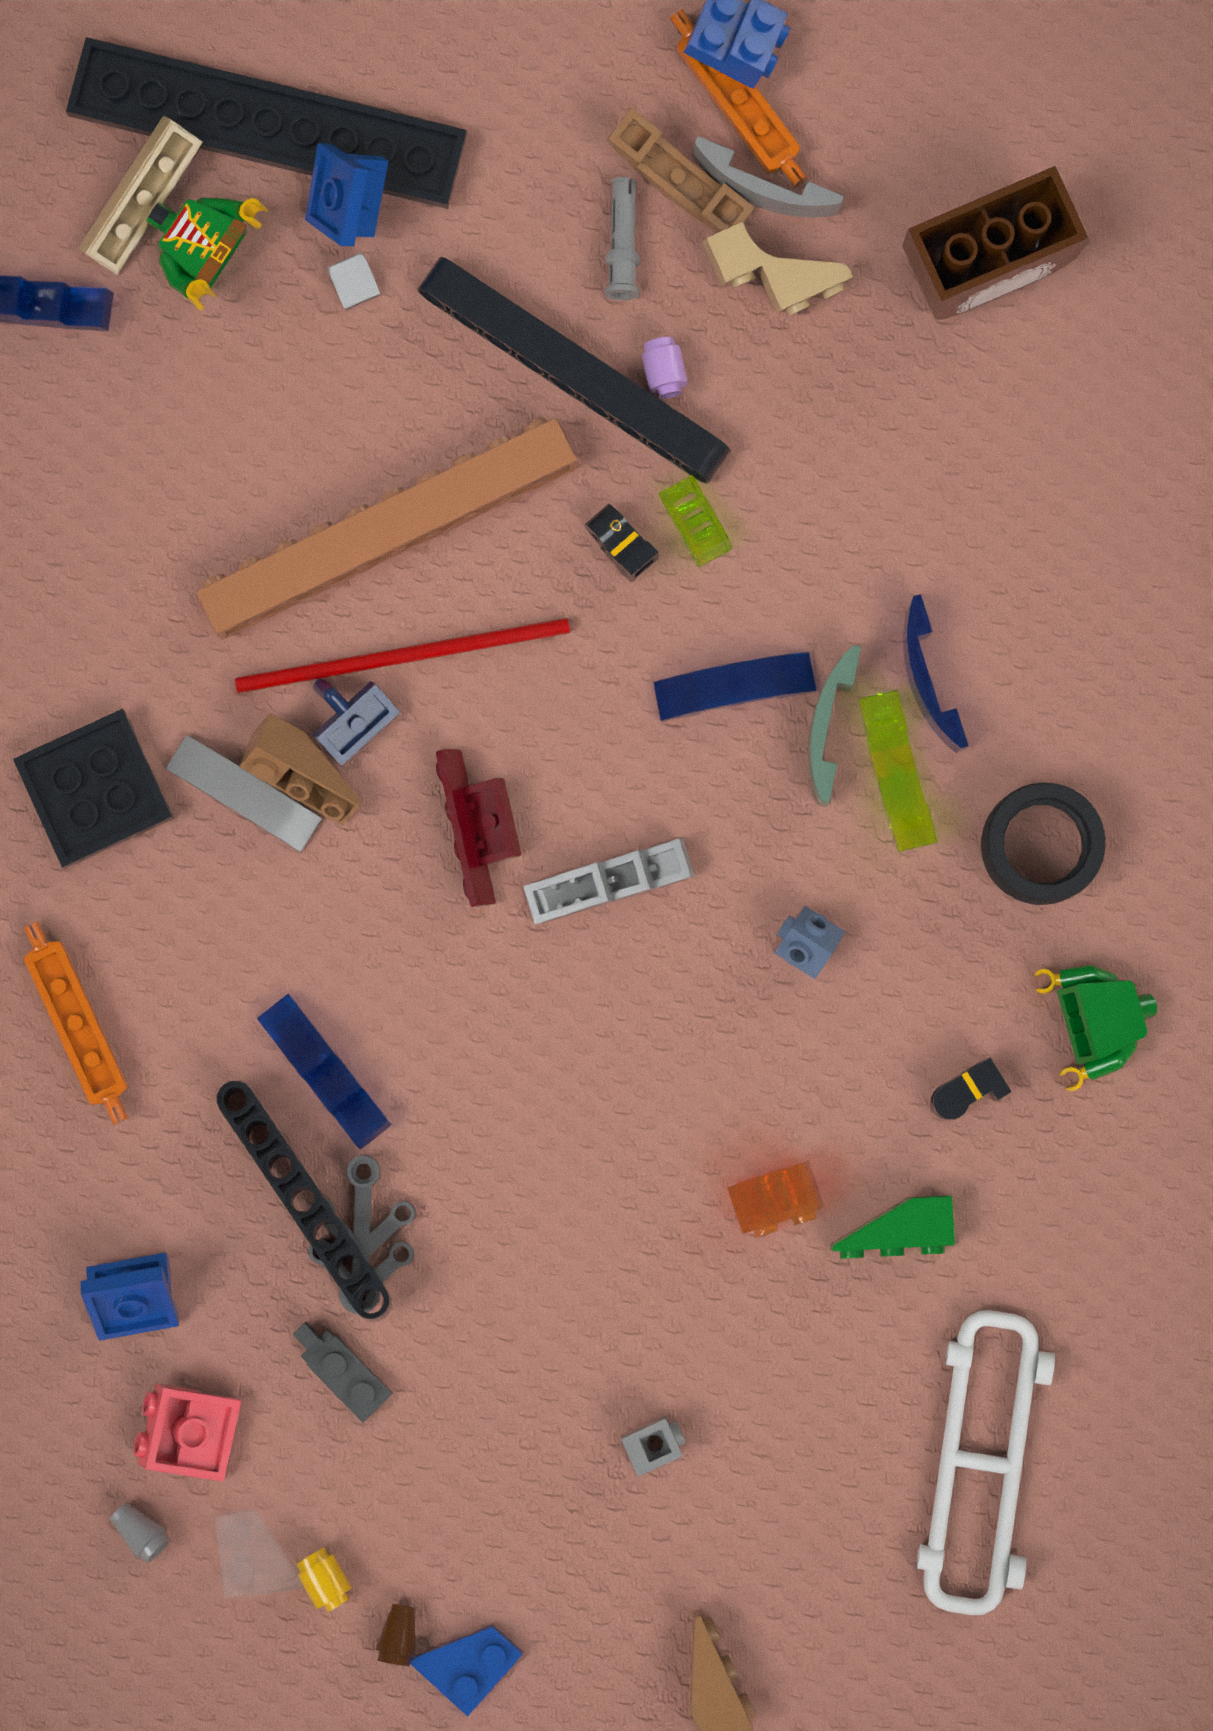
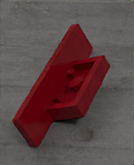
M461 750L436 751V772L445 792V812L453 827L455 836L454 851L460 860L463 871L464 893L469 899L471 907L493 905L496 903L488 865L522 856L504 778H494L469 786Z

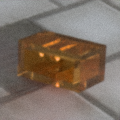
M809 1160L727 1187L742 1234L753 1231L755 1238L778 1231L776 1223L792 1219L795 1226L817 1218L815 1211L824 1207Z

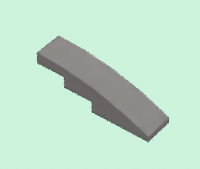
M678 838L645 850H637L604 862H596L523 887L536 925L695 877L684 838Z

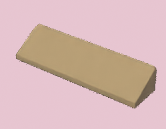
M163 116L80 244L79 250L118 275L150 224L146 221L152 209L158 202L161 204L165 202L203 142L171 119Z

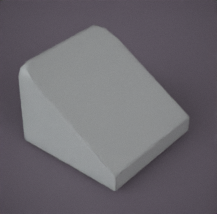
M364 253L354 255L327 268L344 310H348L381 295Z

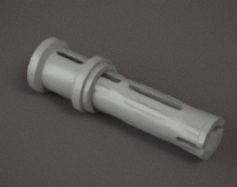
M617 177L611 180V250L605 256V264L609 266V286L605 288V297L612 300L627 301L637 299L640 289L636 287V267L640 265V256L635 251L634 243L636 180L632 178L629 183V177Z

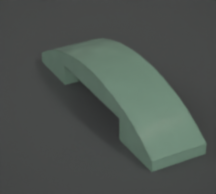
M853 645L834 667L819 695L811 721L808 740V767L815 798L818 805L827 807L830 802L837 763L822 761L836 689L850 691L853 687L861 650L860 646Z

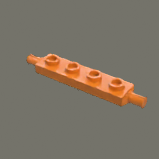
M683 9L678 10V15L675 12L670 17V21L673 22L682 34L676 51L767 174L782 169L794 188L799 186L800 183L802 184L808 177L795 162V158L801 149L800 145L756 86L752 89L683 53L695 25Z
M40 922L31 923L32 927L30 925L23 927L33 948L23 958L89 1104H104L112 1124L121 1123V1121H125L129 1117L123 1108L119 1096L129 1086L63 942H47L39 924Z

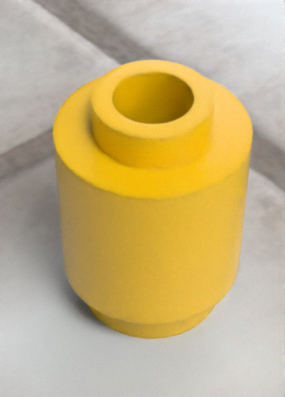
M325 1547L296 1563L300 1574L297 1576L316 1609L325 1606L327 1612H330L349 1600L345 1592L350 1590L352 1586L334 1555H329Z

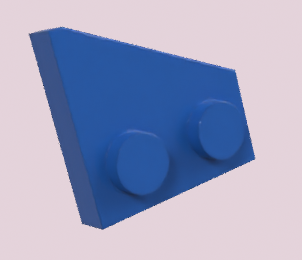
M492 1624L474 1631L473 1634L466 1637H459L449 1641L443 1646L426 1653H419L412 1657L410 1664L468 1717L523 1655V1652Z

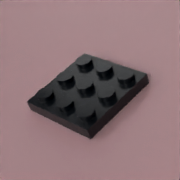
M120 709L13 759L57 858L64 869L174 819L124 709Z

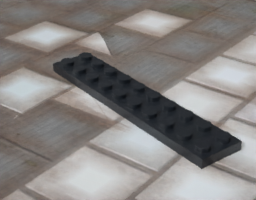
M88 37L85 38L66 108L68 117L146 136L152 134L161 118L165 116L201 140L203 143L199 149L310 176L313 174L318 143L333 144L346 154L382 156L388 160L383 187L384 194L445 209L449 208L467 138V130Z

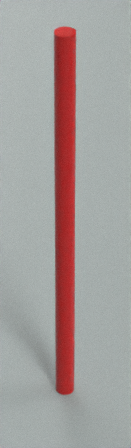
M568 618L237 677L235 678L237 693H244L569 634L570 627Z

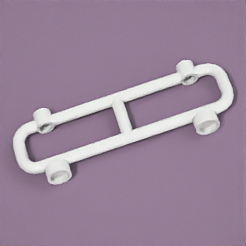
M979 1310L969 1315L961 1325L957 1342L949 1341L947 1346L945 1365L954 1367L928 1545L919 1544L916 1569L924 1570V1591L928 1599L937 1608L948 1612L984 1615L993 1611L1001 1602L1005 1587L1022 1590L1024 1585L1026 1557L1011 1555L1010 1548L1034 1383L1051 1385L1055 1366V1353L1038 1351L1039 1340L1034 1325L1025 1317L1012 1313ZM983 1326L1014 1330L1021 1335L1023 1340L1007 1458L958 1450L969 1371L973 1357L974 1336L976 1331ZM956 1466L1004 1474L987 1593L980 1599L949 1595L943 1592L940 1587V1574L943 1567L944 1546Z

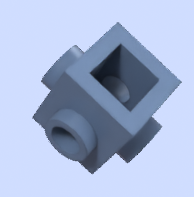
M804 906L796 919L789 915L776 934L783 940L776 949L775 954L786 960L790 965L816 979L833 954L845 931L828 921L823 915Z

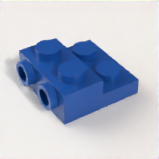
M705 0L683 53L753 89L761 76L769 78L779 57L772 52L774 47L780 49L788 36L790 27L784 24L788 13L764 0H750L749 3L742 0Z

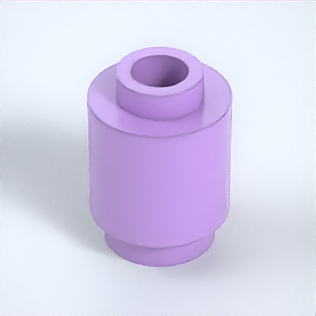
M660 337L646 342L643 345L645 352L642 354V360L649 392L658 394L660 399L672 398L682 394L681 388L688 385L680 346L675 344L673 337Z

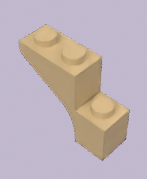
M743 222L718 232L702 242L721 286L729 282L732 283L733 288L741 286L755 279L753 271L757 270L775 313L786 309L790 316L809 307L808 298L822 293L823 298L827 299L846 290L843 282L853 278L849 267L843 263L779 258L767 254L753 242Z

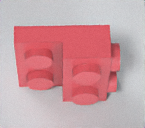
M155 1383L154 1392L148 1391L143 1401L142 1413L143 1416L148 1417L145 1433L138 1432L134 1442L133 1452L135 1457H139L138 1464L146 1470L224 1482L241 1400L202 1393L195 1389Z

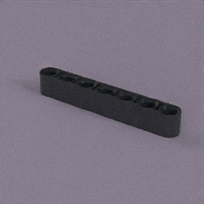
M240 1081L225 1083L217 1093V1105L306 1239L354 1310L363 1319L370 1322H378L384 1319L392 1308V1298L382 1281L253 1091ZM235 1092H243L247 1095V1103L239 1111H231L227 1107L229 1096ZM257 1125H266L270 1130L268 1139L262 1144H253L249 1140L250 1131ZM279 1158H288L292 1162L291 1172L283 1178L274 1177L272 1174L273 1163ZM302 1191L313 1192L315 1196L314 1205L307 1211H298L294 1207V1199ZM325 1224L335 1225L338 1230L336 1240L329 1245H321L316 1239L318 1229ZM350 1257L358 1259L360 1262L359 1274L352 1279L342 1278L339 1273L341 1262ZM370 1291L380 1292L383 1296L382 1308L375 1313H367L362 1308V1299Z

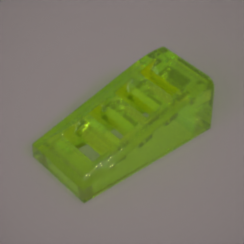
M693 475L658 493L697 567L707 564L732 549L727 533ZM691 493L694 494V499L675 508L674 502ZM701 507V512L684 521L681 517ZM709 522L710 526L693 535L690 534L689 531Z

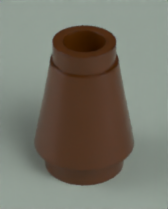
M392 1603L391 1612L388 1614L375 1649L379 1650L377 1661L410 1666L411 1656L415 1657V1607Z

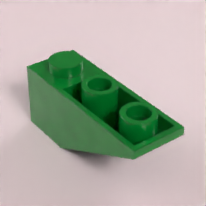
M952 1196L907 1197L830 1243V1250L833 1252L840 1251V1259L864 1258V1250L880 1249V1257L904 1256V1248L920 1247L922 1255L944 1254L945 1246L955 1245Z

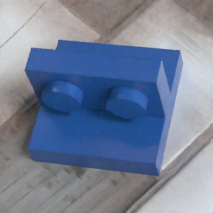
M318 143L305 220L339 246L354 247L356 237L374 238L388 160L382 156L346 154L333 144Z
M166 1252L86 1267L87 1280L80 1281L81 1296L99 1341L179 1326L178 1311L171 1290L170 1262Z

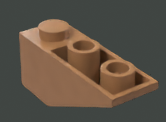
M269 713L253 732L239 766L241 769L342 826L361 806V799L305 732L272 713Z
M697 1610L693 1612L690 1686L691 1715L699 1731H753L750 1718L756 1716L750 1699L746 1692L738 1695L732 1680L739 1678L729 1655L721 1658L715 1642L721 1640L712 1618L709 1617L704 1620L700 1611Z

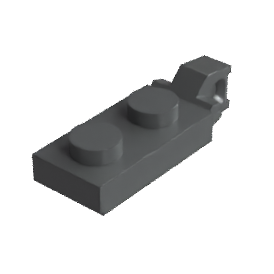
M307 1322L303 1323L294 1332V1337L307 1349L301 1355L305 1362H307L306 1365L362 1423L392 1395L393 1392L337 1335L334 1336L326 1330L320 1336Z

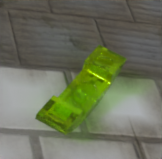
M898 690L860 698L858 701L868 749L883 807L898 853L937 844L938 840L929 806L925 803L909 743L908 727Z

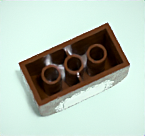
M1053 166L908 228L902 248L934 318L940 320L964 313L1053 274L1079 256L1089 237L1056 166Z

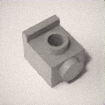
M665 1416L621 1435L622 1443L638 1477L682 1457L679 1446L686 1444L677 1422L674 1421L669 1424ZM653 1435L661 1437L663 1440L661 1448L658 1450L650 1449L647 1446L649 1437Z

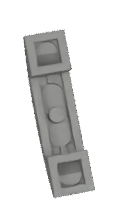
M697 137L694 157L702 168L720 185L725 183L747 202L771 212L795 217L816 218L839 214L844 199L843 195L807 181L802 195L732 167L733 150L702 137Z
M186 735L165 768L299 852L303 851L322 821V818L266 782L257 779L254 775L241 769L237 764Z

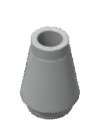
M128 1502L119 1507L110 1518V1521L115 1525V1528L136 1559L141 1558L146 1564L154 1560L170 1542V1539L165 1535V1528L132 1507Z

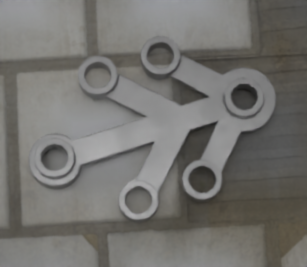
M362 1155L355 1157L347 1168L348 1179L355 1185L354 1232L339 1216L338 1218L369 1262V1256L401 1226L408 1225L414 1220L416 1211L410 1202L400 1201L392 1207L391 1214L370 1233L372 1185L380 1177V1166L374 1158ZM368 1164L371 1167L372 1174L368 1179H361L357 1175L359 1165ZM326 1199L331 1208L333 1209V1211L335 1212L334 1204L330 1200ZM404 1205L410 1209L411 1215L407 1221H400L396 1217V1209L399 1206ZM325 1224L324 1226L337 1238L338 1230L336 1226ZM325 1239L317 1240L319 1244H331L329 1241ZM403 1241L397 1242L391 1247L389 1257L374 1269L382 1283L400 1266H406L413 1260V1247ZM310 1245L308 1249L310 1259L317 1264H321L327 1270L321 1259L315 1257L314 1249ZM399 1246H404L409 1251V1258L404 1262L398 1261L394 1256V1251ZM354 1257L352 1260V1273L342 1263L339 1266L340 1276L344 1279H352L360 1271V1262ZM340 1289L339 1298L343 1307L351 1313L358 1314ZM370 1291L367 1293V1298L362 1301V1308L365 1312L371 1311L377 1305L380 1292Z

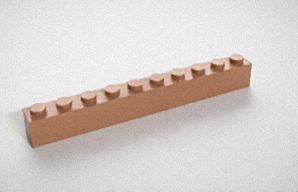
M545 418L538 419L524 428L525 433L513 439L509 435L503 436L490 443L488 446L490 450L475 456L474 453L463 455L453 462V468L439 473L438 470L430 471L417 479V485L405 491L403 487L395 488L381 497L382 502L370 508L366 504L360 505L345 514L347 519L332 525L331 522L320 524L310 531V537L296 542L295 539L285 541L274 548V554L262 560L259 556L250 558L238 565L239 571L227 577L224 574H218L208 578L202 583L203 588L196 591L217 636L220 640H224L577 469V460L556 418L548 422Z

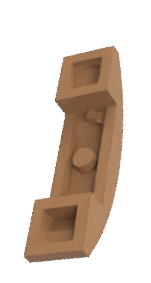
M631 107L608 137L607 141L654 187L714 231L721 232L740 222L744 223L755 207L725 183L720 185L660 137L662 132Z

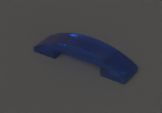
M921 594L915 595L909 602L903 631L904 660L908 680L914 698L928 724L955 753H959L968 747V742L957 708L945 712L940 710L919 641L929 638L933 631Z
M809 652L737 662L653 682L661 722L699 715L700 712L776 697L777 699L817 691Z

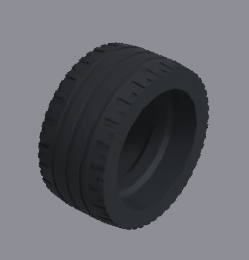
M1033 783L1020 787L1008 794L990 812L982 831V858L991 879L1007 895L1028 904H1055L1080 893L1095 878L1105 854V830L1096 809L1080 793L1060 784ZM1033 805H1050L1064 811L1075 822L1081 836V855L1076 867L1065 878L1053 883H1036L1023 878L1010 866L1004 852V835L1009 822L1021 810Z

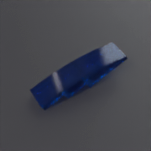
M0 276V322L63 329L109 331L114 293L107 288L71 287L64 282L28 281L22 276Z
M289 993L257 1018L299 1075L307 1082L326 1109L335 1117L360 1150L392 1125Z

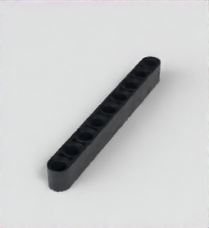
M439 257L418 287L417 291L427 301L698 481L708 484L730 453V448L720 439L452 261Z

